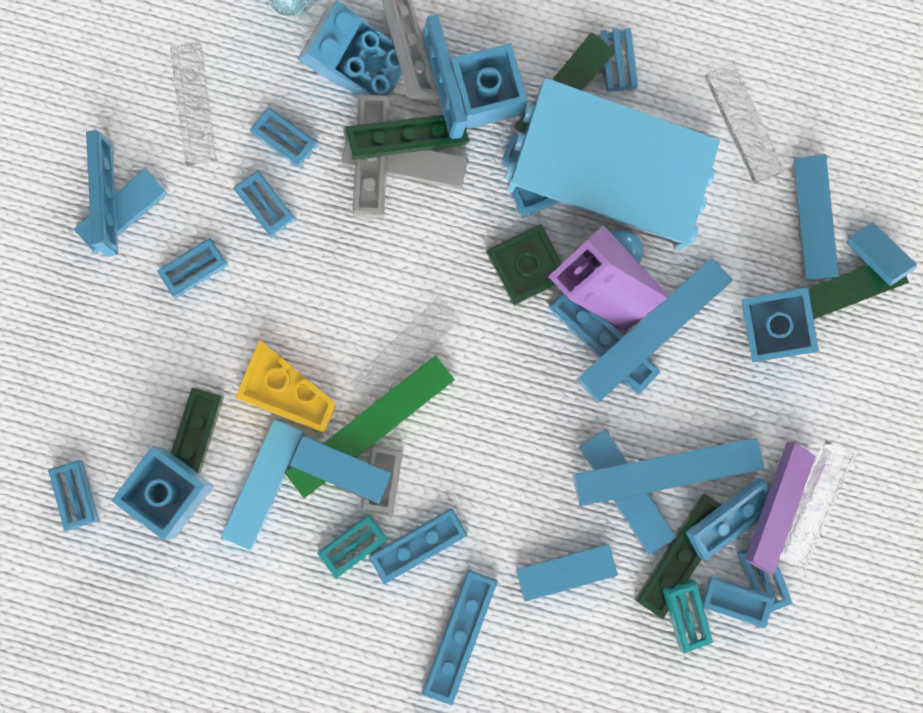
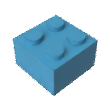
M511 43L451 58L467 117L466 129L522 116L526 112L528 100Z
M808 287L741 299L752 362L819 352Z
M152 446L111 501L162 540H171L178 536L215 485L165 448Z

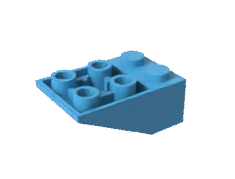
M339 1L325 9L297 58L322 77L357 95L390 96L402 75L393 41Z

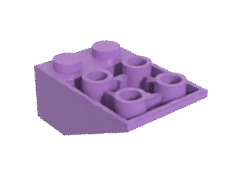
M604 225L548 276L571 301L624 331L631 328L669 297L662 287Z

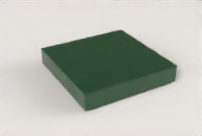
M542 224L486 250V254L513 307L557 286L548 276L562 262Z

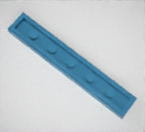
M711 258L576 380L599 403L730 284L733 279Z
M754 438L577 473L572 476L580 507L765 468L758 439Z

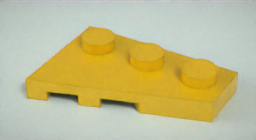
M259 339L235 398L326 433L337 403Z

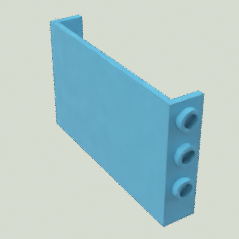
M544 78L534 105L529 103L523 122L528 124L525 134L519 133L514 146V150L518 151L516 162L510 161L504 178L509 180L506 191L513 192L517 186L673 240L675 241L674 249L681 250L692 244L698 234L699 228L696 226L698 215L702 214L707 203V198L704 197L706 187L710 186L715 176V169L712 167L720 140Z

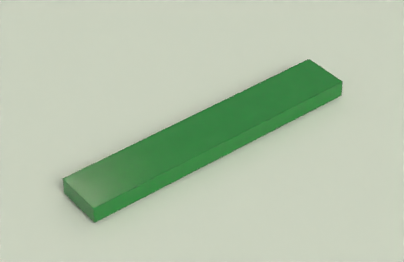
M435 355L323 444L358 458L453 383L455 379ZM294 467L285 473L304 499L327 482Z

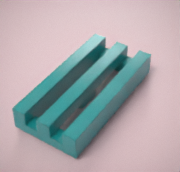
M369 513L317 554L335 579H337L387 541L388 538ZM365 524H369L371 529L331 559L327 556V553ZM373 534L377 535L379 539L341 568H336L335 563Z
M690 579L686 581V584L682 585L679 583L674 585L675 588L663 589L679 651L685 654L713 643L697 582ZM687 592H689L701 639H698L696 635L693 617L685 595ZM676 596L678 597V601H679V604H680L681 612H682V615H683V619H684V622H685V626H686V630H687V633H688V637H689L690 643H688V640H687V636H686V633H685V629H684V626H683L682 618H681L680 611H679V608H678Z

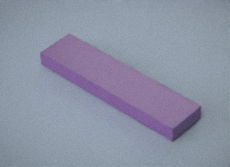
M796 442L786 443L744 559L766 573L775 574L816 457Z

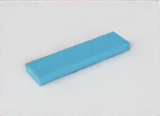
M276 419L273 420L221 538L248 550H253L285 478V473L288 471L300 440L305 433L304 431Z

